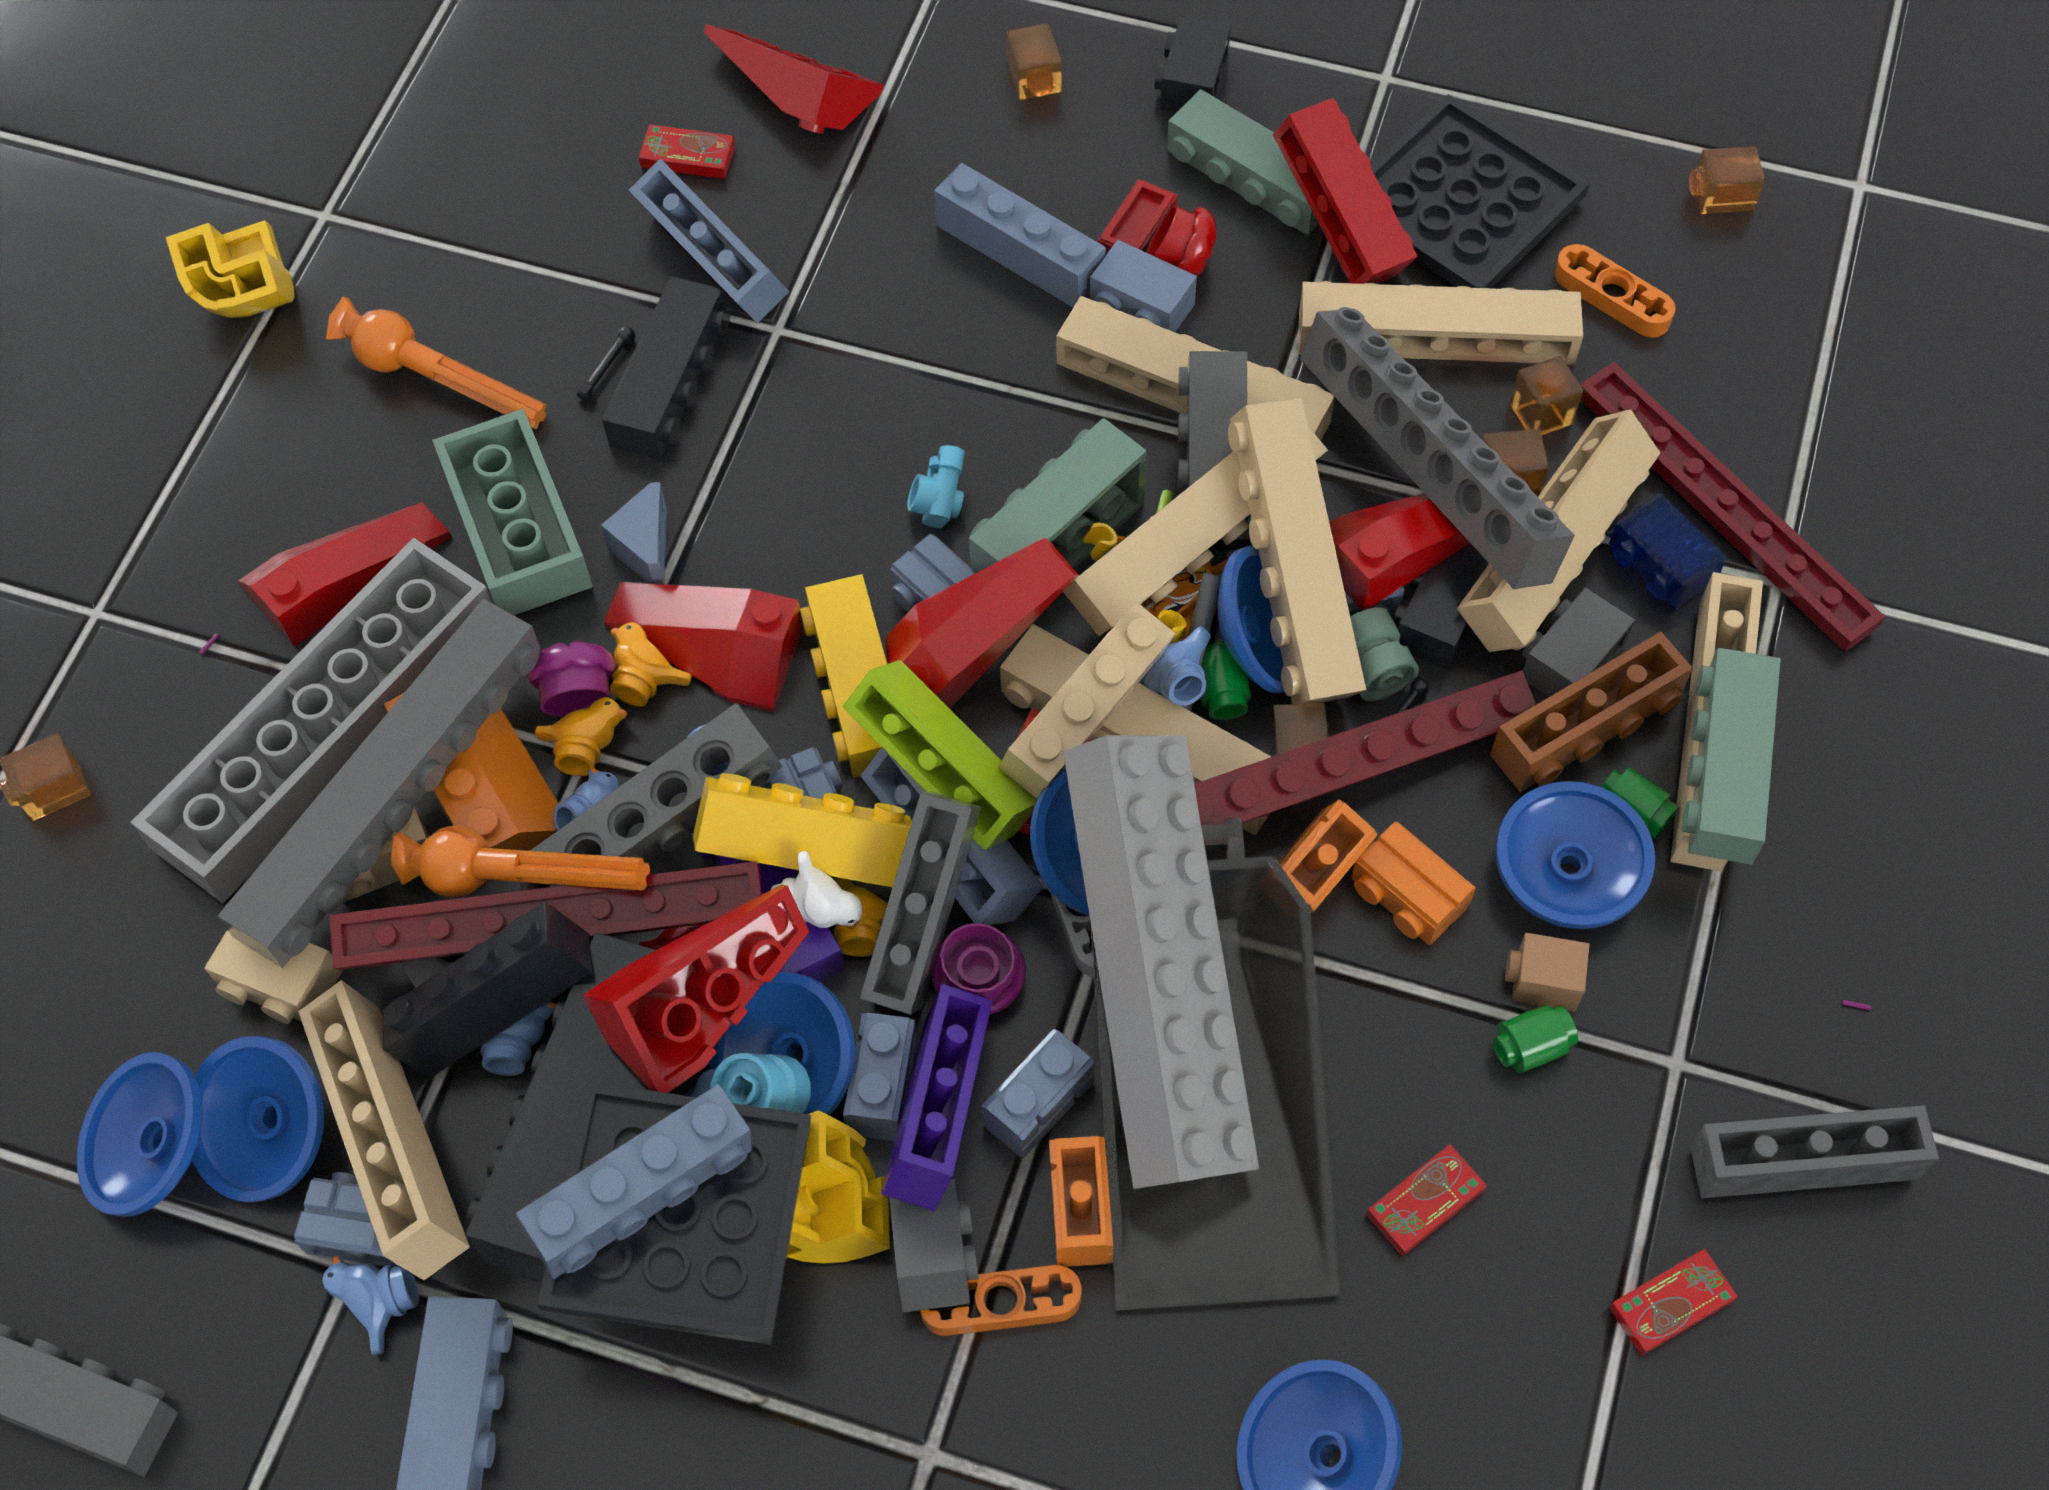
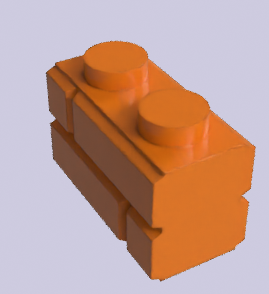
M1337 800L1320 811L1278 861V865L1272 868L1261 881L1260 885L1290 914L1296 918L1305 916L1316 910L1378 834L1375 829L1345 802Z
M1394 822L1379 836L1376 842L1374 841L1355 861L1351 877L1355 881L1356 891L1365 901L1372 905L1382 904L1394 915V923L1402 933L1412 939H1416L1419 936L1428 945H1432L1447 930L1449 925H1452L1468 909L1476 890L1475 886L1399 822Z
M1091 1136L1049 1140L1057 1265L1068 1267L1112 1263L1113 1236L1105 1137Z

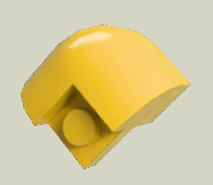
M266 220L223 235L210 223H206L166 237L178 280L185 293L210 313L229 318L249 317L290 303L294 299V286L291 274L283 265L272 226Z
M820 1110L809 1113L811 1115V1125L787 1257L803 1262L838 1263L864 1258L890 1249L888 1196L881 1194L885 1176L876 1178L870 1160L862 1150L867 1139L855 1129Z

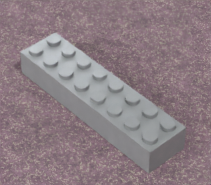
M413 538L130 822L152 851L221 903H224L259 867L388 713L383 703L405 693L483 598L493 603L487 587Z
M1106 735L1064 750L1133 1189L1259 1169L1186 736Z

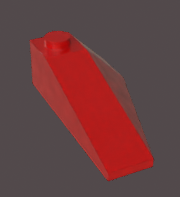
M705 25L704 33L784 113L799 118L798 126L803 129L823 134L825 127L843 130L883 91L884 84L851 71L817 63V59L783 50L780 46L735 30Z
M1425 493L1340 515L1329 522L1344 591L1362 611L1374 606L1470 544L1466 537Z
M421 502L280 552L238 580V583L295 647L328 624L413 538L433 550L452 536L450 531Z
M1042 538L917 603L885 637L888 664L901 660L950 709L1077 578L1078 574L1049 539Z
M620 582L604 620V625L609 630L620 628L624 624L632 622L640 625L645 631L648 641L658 649L667 661L675 665L676 669L687 672L713 689V693L726 701L770 712L775 710L804 631L798 600L754 589Z
M780 885L632 962L582 996L608 1045L651 1091L669 1093L708 1064L716 1053L713 1047L731 1024H739L748 1012L744 1007L764 982H771L807 936L809 930L788 885Z

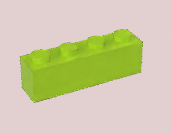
M901 660L869 670L842 706L926 792L938 793L982 807L973 839L984 850H988L1012 838L1032 815L1037 799L999 769L1002 760Z

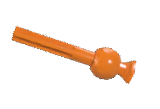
M342 297L329 315L326 339H350L352 351L356 359L368 369L386 373L399 370L405 366L504 415L524 409L530 426L533 429H537L540 421H544L547 413L544 411L547 405L415 341V331L410 322L397 312L378 309L368 311L361 316L350 299Z
M459 825L439 829L428 837L422 845L401 832L393 836L391 865L402 885L420 875L423 883L433 893L452 899L471 895L483 886L487 880L644 890L647 886L646 876L650 874L649 863H644L643 858L489 848L487 841L477 831Z

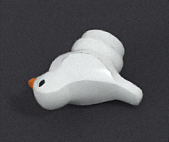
M808 851L799 852V874L797 878H785L782 883L773 885L771 890L780 885H788L805 923L809 922L819 928H828L838 924L854 929L862 916V903L858 896L842 890L830 876L814 867Z

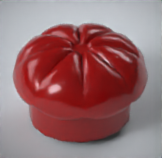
M1177 205L1172 207L1157 228L1146 253L1198 276L1204 271L1217 240L1216 221L1213 214L1204 207H1197L1194 209V212H1190Z

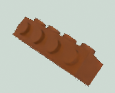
M1659 632L1499 726L1490 756L1520 793L1536 783L1539 787L1547 785L1563 772L1566 765L1576 759L1580 763L1588 761L1603 748L1604 743L1617 735L1620 739L1626 738L1634 733L1648 716L1655 712L1663 715L1674 709L1684 698L1682 691L1693 668L1665 635Z

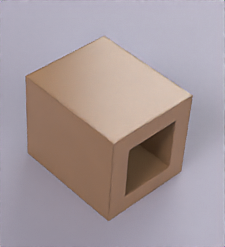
M1525 933L1519 950L1509 951L1506 964L1505 981L1514 982L1512 1001L1537 1006L1549 1005L1551 1008L1562 1005L1567 1011L1575 1012L1585 993L1590 943Z

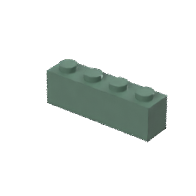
M1201 89L1168 121L1167 151L1173 154L1176 159L1190 164L1208 175L1214 182L1225 185L1243 196L1249 203L1260 206L1278 217L1284 224L1295 227L1306 235H1309L1319 225L1272 136L1274 134L1273 131Z
M1718 647L1710 666L1702 665L1699 670L1696 696L1704 697L1703 709H1697L1691 731V740L1699 741L1698 755L1691 756L1686 779L1687 786L1694 787L1693 801H1687L1682 819V832L1690 833L1688 853L1752 865L1765 843L1781 658Z

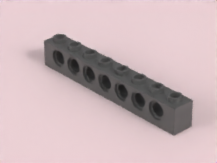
M1342 307L1338 310L1317 311L1300 360L1513 589L1552 584L1575 536L1559 519L1557 513L1548 508L1529 489L1527 482L1518 477L1500 459V455L1472 430L1471 425L1456 414L1444 401L1443 396L1433 390L1420 377L1415 367L1407 363L1391 347L1390 342L1365 320L1361 312L1349 307Z
M735 703L530 851L587 855L601 853L603 856L643 858L644 863H650L662 853L671 852L682 846L687 841L689 834L694 831L705 778L719 779L720 775L711 776L713 769L717 765L730 762L728 768L723 773L746 777L751 780V786L756 787L765 786L782 765L739 705ZM687 792L685 799L679 805L669 807V803L674 796ZM638 823H644L642 830L636 836L626 838L631 827ZM489 880L465 898L548 888L554 884ZM457 956L402 962L400 964L416 988L427 981L435 972L443 970L455 962Z

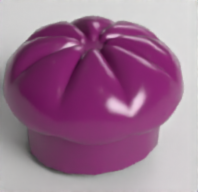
M573 641L569 645L566 643H556L549 648L541 650L542 652L539 653L535 667L526 675L529 683L538 689L541 710L551 716L564 717L575 710L589 708L600 698H611L608 680L612 678L617 665L612 654L603 646L583 641Z
M974 923L963 925L952 931L942 943L932 968L931 977L936 992H938L941 984H945L991 999L992 1005L989 1015H992L1007 1008L1019 995L1026 978V964L1021 950L1010 937L993 926Z

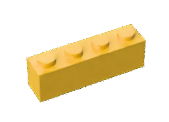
M862 574L805 587L808 606L800 608L806 637L816 635L818 643L817 648L810 649L817 678L826 676L829 689L821 691L828 720L837 718L840 727L839 732L832 733L838 761H849L853 778L861 777L860 775L882 746L842 706L869 670L887 664Z
M723 773L720 774L719 779L705 778L693 833V842L697 852L752 862L757 861L762 864L799 870V852L808 851L812 865L828 876L893 888L912 820L910 816L905 815L904 809L891 804L876 803L874 809L855 806L853 799L839 794L825 793L823 799L803 796V790L792 785L774 783L771 789L751 786V780L746 777Z

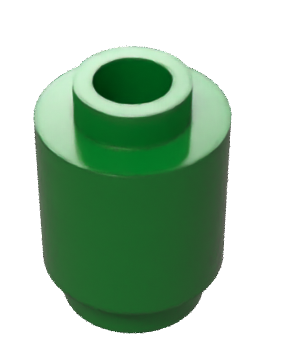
M1214 643L1206 646L1201 666L1207 683L1206 690L1201 696L1202 706L1208 710L1209 717L1215 720H1229L1244 715L1248 711L1247 702L1251 699L1248 676L1233 659L1225 643Z
M1631 767L1623 774L1615 769L1601 787L1618 795L1633 807L1646 824L1651 838L1654 840L1659 837L1679 809V806L1670 801L1671 794Z
M1542 1005L1503 1021L1497 1025V1036L1493 1038V1047L1499 1061L1505 1067L1511 1066L1517 1073L1526 1072L1568 1054L1569 1047L1578 1043L1575 1023L1569 1012L1562 1005L1552 1008L1549 1005Z

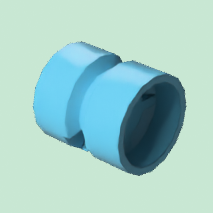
M733 1054L724 1059L716 1068L710 1083V1089L719 1084L732 1103L796 1113L805 1112L811 1097V1082L806 1069L798 1060L786 1055Z

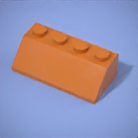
M403 694L383 703L387 712ZM502 709L494 714H490L477 730L476 737L471 746L464 752L457 754L445 769L440 784L432 792L452 826L459 825L477 831L487 841L489 848L530 851L557 832L554 825L553 812L558 801Z

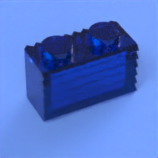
M1660 493L1615 524L1609 541L1616 560L1625 567L1632 566L1645 579L1648 591L1658 600L1665 599L1674 609H1679L1682 604H1686L1689 599H1693L1696 594H1700L1703 589H1706L1712 573H1721L1727 560L1725 553L1720 552L1718 546H1713L1712 541L1706 539L1705 534L1699 532L1697 526H1692L1691 520L1685 519L1684 513H1679L1677 507L1672 506L1670 500H1665L1664 495Z

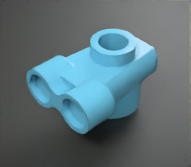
M951 445L941 446L938 456L930 458L927 476L922 474L916 475L910 489L907 507L909 511L923 515V524L934 528H943L950 521V517L956 519L959 515L964 493L957 490L956 487L958 477L962 473L965 456L963 449Z

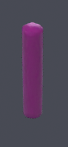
M215 634L201 648L199 653L203 655L219 638V634Z
M1847 1000L1842 1001V1005L1869 1011L1872 1009L1871 1005Z

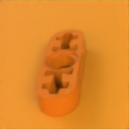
M1572 244L1560 251L1554 276L1562 287L1571 292H1581L1583 300L1642 336L1658 337L1669 330L1676 310L1675 303L1670 296L1588 246ZM1577 265L1582 266V267H1578L1576 270L1571 269V268H1575ZM1607 284H1616L1621 286L1626 294L1621 297H1612L1606 294L1602 287ZM1633 298H1636V299L1639 300V301L1635 300L1633 306H1631L1632 301H1633ZM1653 311L1659 313L1654 314L1652 317L1646 315L1652 313Z
M1061 1265L978 1274V1279L968 1280L967 1283L968 1290H976L975 1302L979 1317L970 1318L969 1306L952 1309V1318L948 1320H941L938 1311L925 1309L920 1310L924 1325L931 1332L941 1336L1062 1322L1071 1318L1080 1307L1081 1283L1071 1269ZM1060 1281L1062 1290L1072 1291L1071 1294L1064 1296L1063 1305L1053 1306L1050 1297L1033 1298L1034 1310L1025 1311L1026 1293L1023 1286L1025 1283H1032V1295L1048 1292L1049 1282ZM997 1286L1010 1288L1017 1297L1014 1309L1004 1315L990 1312L984 1303L986 1294Z

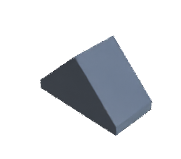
M660 482L648 484L601 524L609 552L646 583L665 584L667 507Z

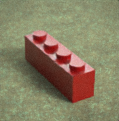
M1334 98L1289 114L1272 136L1351 284H1378L1399 275L1418 256L1413 249L1411 237L1403 230L1392 209L1389 196L1382 190L1376 179L1368 156L1362 152L1346 115L1340 111Z

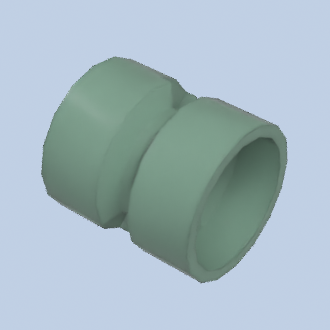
M1381 607L1369 608L1350 616L1366 690L1359 693L1362 699L1366 701L1382 700L1398 693L1411 684L1418 676L1419 667L1408 647L1400 645L1401 634L1387 609Z

